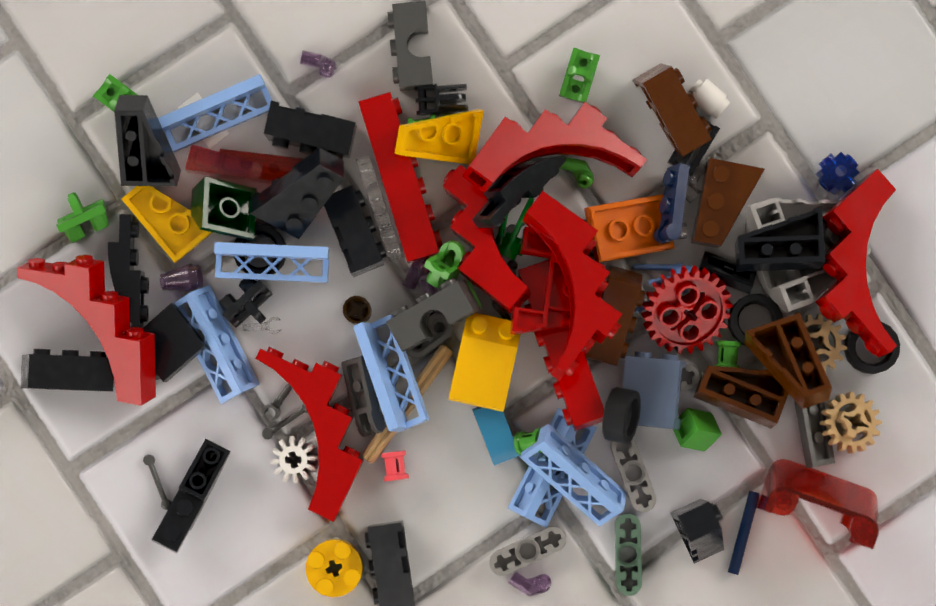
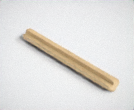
M445 345L439 346L416 378L421 396L424 395L452 356V350ZM408 402L405 409L406 417L416 406L415 404ZM386 421L385 430L377 433L362 453V457L370 463H374L396 433L388 430Z

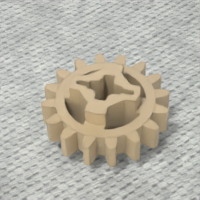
M820 313L817 314L815 320H813L811 314L806 315V322L804 323L806 327L811 325L820 326L815 333H809L812 340L820 339L819 344L822 347L816 349L817 354L828 357L825 361L821 362L825 372L826 366L835 369L834 360L842 361L844 359L839 354V351L847 350V346L841 345V340L847 338L846 335L838 334L842 326L837 325L833 327L831 325L832 321L829 319L823 321V315ZM829 334L833 337L834 347L829 343Z
M848 392L845 396L843 393L836 395V401L829 400L827 402L830 409L821 411L826 416V420L820 421V425L827 428L822 435H829L831 439L828 444L834 445L837 443V451L839 452L845 451L846 448L848 454L856 453V450L859 452L865 451L866 445L875 444L872 436L880 435V432L875 429L877 425L882 424V421L875 419V416L880 411L871 409L874 403L872 400L864 402V394H859L856 397L854 392ZM845 404H850L845 411H839ZM856 435H863L857 441H852V439L855 438Z

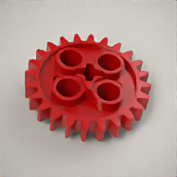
M693 265L690 272H688L685 266H682L680 274L671 269V277L669 278L663 274L660 275L662 283L653 282L652 285L655 288V292H646L645 294L650 301L642 303L645 310H647L641 313V316L646 321L643 325L649 331L648 335L650 338L655 340L659 347L664 345L668 352H671L675 347V350L680 355L684 348L687 349L689 354H692L694 346L703 351L704 342L712 346L713 341L711 337L721 338L722 335L718 331L719 328H728L724 319L730 318L731 315L727 309L732 308L733 304L728 300L731 294L725 289L727 286L722 280L719 281V277L715 273L710 275L707 268L700 272L696 265ZM691 288L688 294L681 295L685 289ZM706 304H711L707 310L701 311ZM667 310H673L670 315L663 317ZM693 325L689 331L683 332L685 327Z

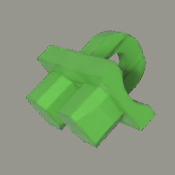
M573 47L559 94L560 97L580 103L587 101L600 55ZM573 76H582L584 82L573 79Z
M109 74L93 97L114 112L119 95L138 94Z
M76 192L70 193L67 199L73 212L57 219L58 224H56L59 232L64 231L65 235L73 243L85 237L80 224L87 220H90L95 231L109 226L106 204L103 199H100L83 207Z
M450 240L444 243L438 254L426 260L424 267L430 270L426 280L427 283L440 289L439 286L453 278L457 280L460 273L458 268L466 253L465 248L459 242Z

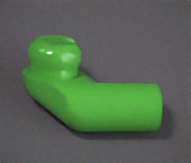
M564 156L566 161L559 169L571 171L580 188H589L594 182V175L587 162Z

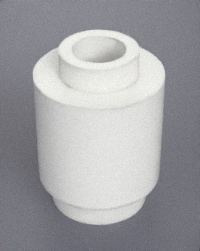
M708 78L704 82L699 79L689 90L697 101L698 107L708 116L712 115L716 119L730 104V101L726 98L727 94Z

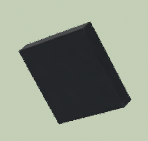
M174 303L169 304L142 328L144 332L155 333V372L163 382H168L208 347Z

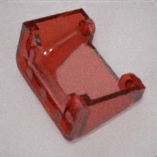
M780 459L772 463L756 508L785 516L794 511L799 498L843 514L840 523L849 531V542L874 549L879 532L878 499L872 490L816 469L806 468L805 465L791 460Z

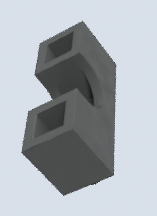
M426 1L392 4L393 12L387 13L389 29H394L395 39L390 40L391 56H397L398 66L392 67L394 84H399L400 91L415 90L417 86L433 85L431 57H417L408 50V43L412 37L418 34H428Z
M454 278L441 284L439 286L441 291L434 295L428 292L416 299L417 304L408 309L407 305L392 312L394 317L386 321L401 351L411 350L433 337L428 326V318L434 310L442 312L449 325L459 323L481 310L465 280L456 282Z

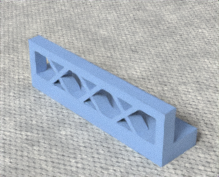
M259 74L161 116L158 120L166 134L172 151L176 152L269 112L272 99L262 76ZM262 91L268 105L258 109L248 106L251 95ZM245 98V101H244L243 104L240 103V102H237V101H239V100ZM230 104L242 107L238 118L233 120L222 117L225 107ZM220 109L218 115L212 113L213 111ZM245 109L251 111V112H249V113H247V114H244ZM207 114L216 118L212 129L204 131L196 128L200 117ZM194 120L192 126L189 125V124H186V123H188V122ZM220 120L226 122L218 126ZM179 126L191 129L187 140L176 144L171 130ZM194 131H197V132L200 133V134H198V135H196V136H193Z
M215 242V278L328 283L329 247ZM222 256H234L242 265L233 273L222 272ZM240 257H249L245 262L240 259ZM255 257L263 258L270 265L261 274H254L247 266ZM267 258H278V259H277L276 261H274L273 263H271ZM282 259H291L298 267L290 275H282L275 266ZM295 259L306 260L300 265ZM311 260H323L322 276H310L303 267ZM243 268H245L249 273H239V272H240ZM271 269H273L277 274H267V273H268ZM301 270L306 276L295 274Z
M210 285L192 291L174 302L195 331L201 330L205 337L204 342L208 347L198 354L197 357L221 404L260 385L228 320L222 315L224 312ZM186 303H188L192 311L191 317L187 315L183 307ZM210 354L214 355L217 360V367L212 365ZM223 379L228 382L232 392L226 393L222 385Z
M388 315L373 323L361 322L353 326L388 430L402 432L430 419L406 351H401L392 332L387 343L379 339L376 329L387 325L386 321L394 317L393 315ZM390 350L397 352L400 358L396 369L390 367L387 362ZM399 376L406 378L409 384L405 395L399 393L396 388ZM408 402L415 404L419 413V417L409 421L405 414Z
M559 408L550 423L556 431L583 454L597 429L593 425L585 428L581 438L575 441L577 431H574L573 425L567 426L562 410ZM537 452L533 456L539 461H548V457L544 453ZM528 466L508 509L547 528L563 495L556 488L550 491V483ZM553 470V474L556 477L568 479V474L564 471ZM545 503L546 508L541 518L535 516L539 506Z
M550 424L540 429L536 443L521 452L520 458L599 527L624 511L627 492ZM541 451L548 457V461H539L532 455ZM553 470L564 471L568 474V479L556 477L553 474ZM573 487L584 488L588 492V496L577 495L573 491ZM592 504L603 505L608 511L600 515L592 508Z

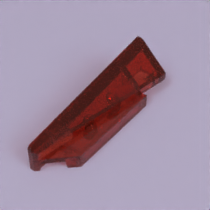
M191 145L185 170L193 174L272 184V181L276 178H282L292 171V167L302 161L303 158L220 149V152L197 145Z

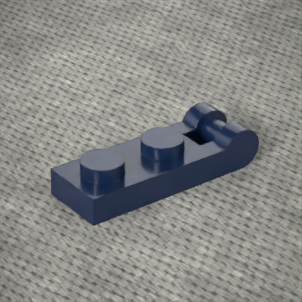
M678 163L667 168L664 174V197L659 207L661 212L660 228L654 231V239L659 244L676 240L681 235L690 165Z

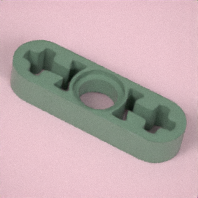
M630 513L620 515L615 521L616 587L622 594L627 596L635 595L642 586L641 523L635 515ZM625 518H630V522L636 525L635 529L630 530V538L636 537V543L630 541L620 543L619 541L620 537L626 539L625 530L620 529V524L625 523ZM626 546H631L636 550V558L629 563L624 562L620 557L621 550ZM637 565V571L631 570V578L636 580L637 583L632 585L631 590L628 591L626 586L621 585V580H626V570L620 572V566L633 567Z

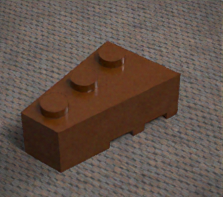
M659 64L632 80L636 87H641L647 98L646 104L649 109H653L660 122V127L678 155L685 156L712 140L708 133L711 131V127L704 116L699 117L695 109L698 107L697 101L691 92L686 93L682 84L685 80L678 68L673 69L672 66Z
M714 158L708 159L705 166L691 243L713 248L722 246L764 172V168Z
M611 265L607 279L609 285L602 293L601 299L622 313V316L617 321L621 327L612 339L606 336L601 344L596 341L588 353L585 354V357L617 366L619 358L625 359L629 346L625 339L628 332L633 333L637 321V317L633 316L636 306H642L646 291L641 290L643 274Z
M800 313L746 331L744 344L802 409L829 400L832 386Z
M708 365L702 372L693 397L771 429L779 421L788 393L768 370Z

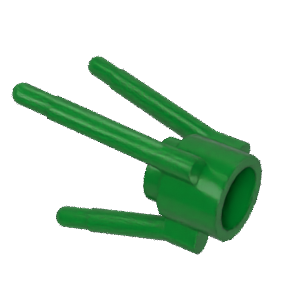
M533 198L528 199L512 234L506 232L504 236L508 219L507 214L505 221L499 226L498 235L495 239L500 254L514 261L517 255L522 256L520 254V242L522 239L517 236L524 223L522 220L533 204Z

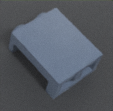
M635 352L634 356H625L622 388L636 390L640 394L641 410L638 426L680 430L681 419L677 418L682 368H686V362L679 361L678 355L662 354V359L651 358L652 353Z

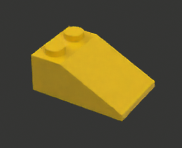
M475 313L466 318L448 400L504 412L521 335L510 334L511 320Z

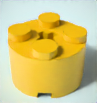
M338 538L329 539L317 545L309 554L306 562V576L310 585L318 593L328 597H340L351 592L360 582L364 570L363 557L357 547L348 541ZM331 560H334L336 564L341 563L342 568L338 571L339 575H335L334 571L329 572L328 567L331 565Z

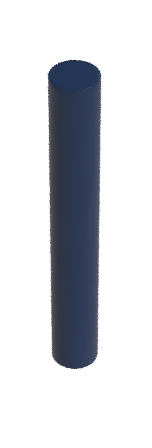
M753 491L748 493L728 568L729 573L739 575L760 493Z

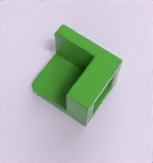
M687 408L678 417L681 419L680 430L673 429L680 447L699 451H706L722 435L711 412Z

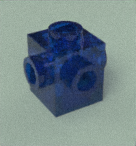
M840 152L834 157L830 153L819 163L822 168L816 173V176L819 178V184L827 192L831 191L834 195L842 190L846 193L857 183L854 178L860 173L856 169L858 164L849 154L844 155ZM836 167H839L842 170L844 176H838L836 174Z

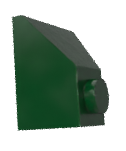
M204 177L192 189L191 216L200 230L253 241L255 239V216L251 215V196L256 194L257 188Z

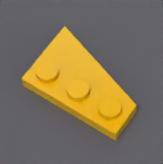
M475 109L400 125L395 154L470 165L476 157L484 110Z
M136 186L121 198L174 263L179 262L213 233L200 230L191 216V210L152 186Z

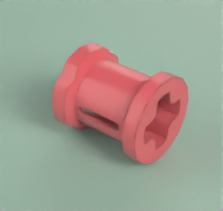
M406 450L381 453L386 469L384 481L409 478L404 464Z

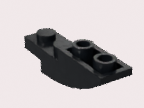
M564 156L534 158L514 166L500 176L485 193L483 192L488 202L472 219L478 228H497L503 224L506 215L511 209L520 204L521 198H535L539 196L547 182L559 173V168L566 161Z
M119 214V242H108L110 274L115 292H118L120 296L129 297L130 322L134 327L143 328L144 322H148L149 317L148 305H144V294L149 293V277H145V272L141 270H134V266H138L139 262L138 249H134V238L139 237V222L135 221V217L131 214Z
M208 439L204 440L182 480L176 496L152 538L153 542L176 554L178 553L186 536L201 513L231 451Z

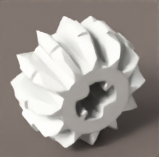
M290 436V446L281 439L279 444L284 450L272 449V453L279 455V459H271L270 464H280L281 466L275 469V475L285 471L282 481L287 482L290 475L293 474V482L297 484L299 483V473L305 480L310 478L309 474L305 471L306 468L316 471L317 467L309 464V460H318V455H308V452L315 448L313 444L305 449L303 448L306 438L302 437L299 440L298 446H296L295 436ZM293 451L296 456H301L302 459L301 463H297V468H293V464L287 462V457H291L290 453Z

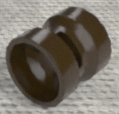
M352 296L345 301L343 314L350 323L357 325L370 319L372 308L365 298Z

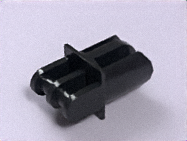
M435 84L415 87V91H418V98L415 101L419 104V111H416V115H439V113L469 111L468 105L440 106V104L465 102L466 94H439L467 90V84L441 86ZM435 90V97L426 98V91ZM436 102V109L427 110V103Z

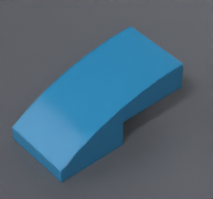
M483 407L472 409L494 465L520 456L514 448V438L503 412Z

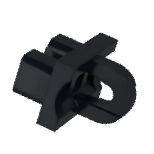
M243 279L238 286L244 291V294L238 300L231 294H227L219 301L224 311L222 315L235 328L250 315L260 324L265 321L266 317L258 307L273 295L260 280Z

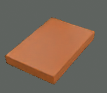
M660 194L584 208L587 223L598 230L593 238L597 242L593 248L595 261L601 263L674 249L673 241L659 244L654 239V231L660 228L661 212L659 207L664 195Z

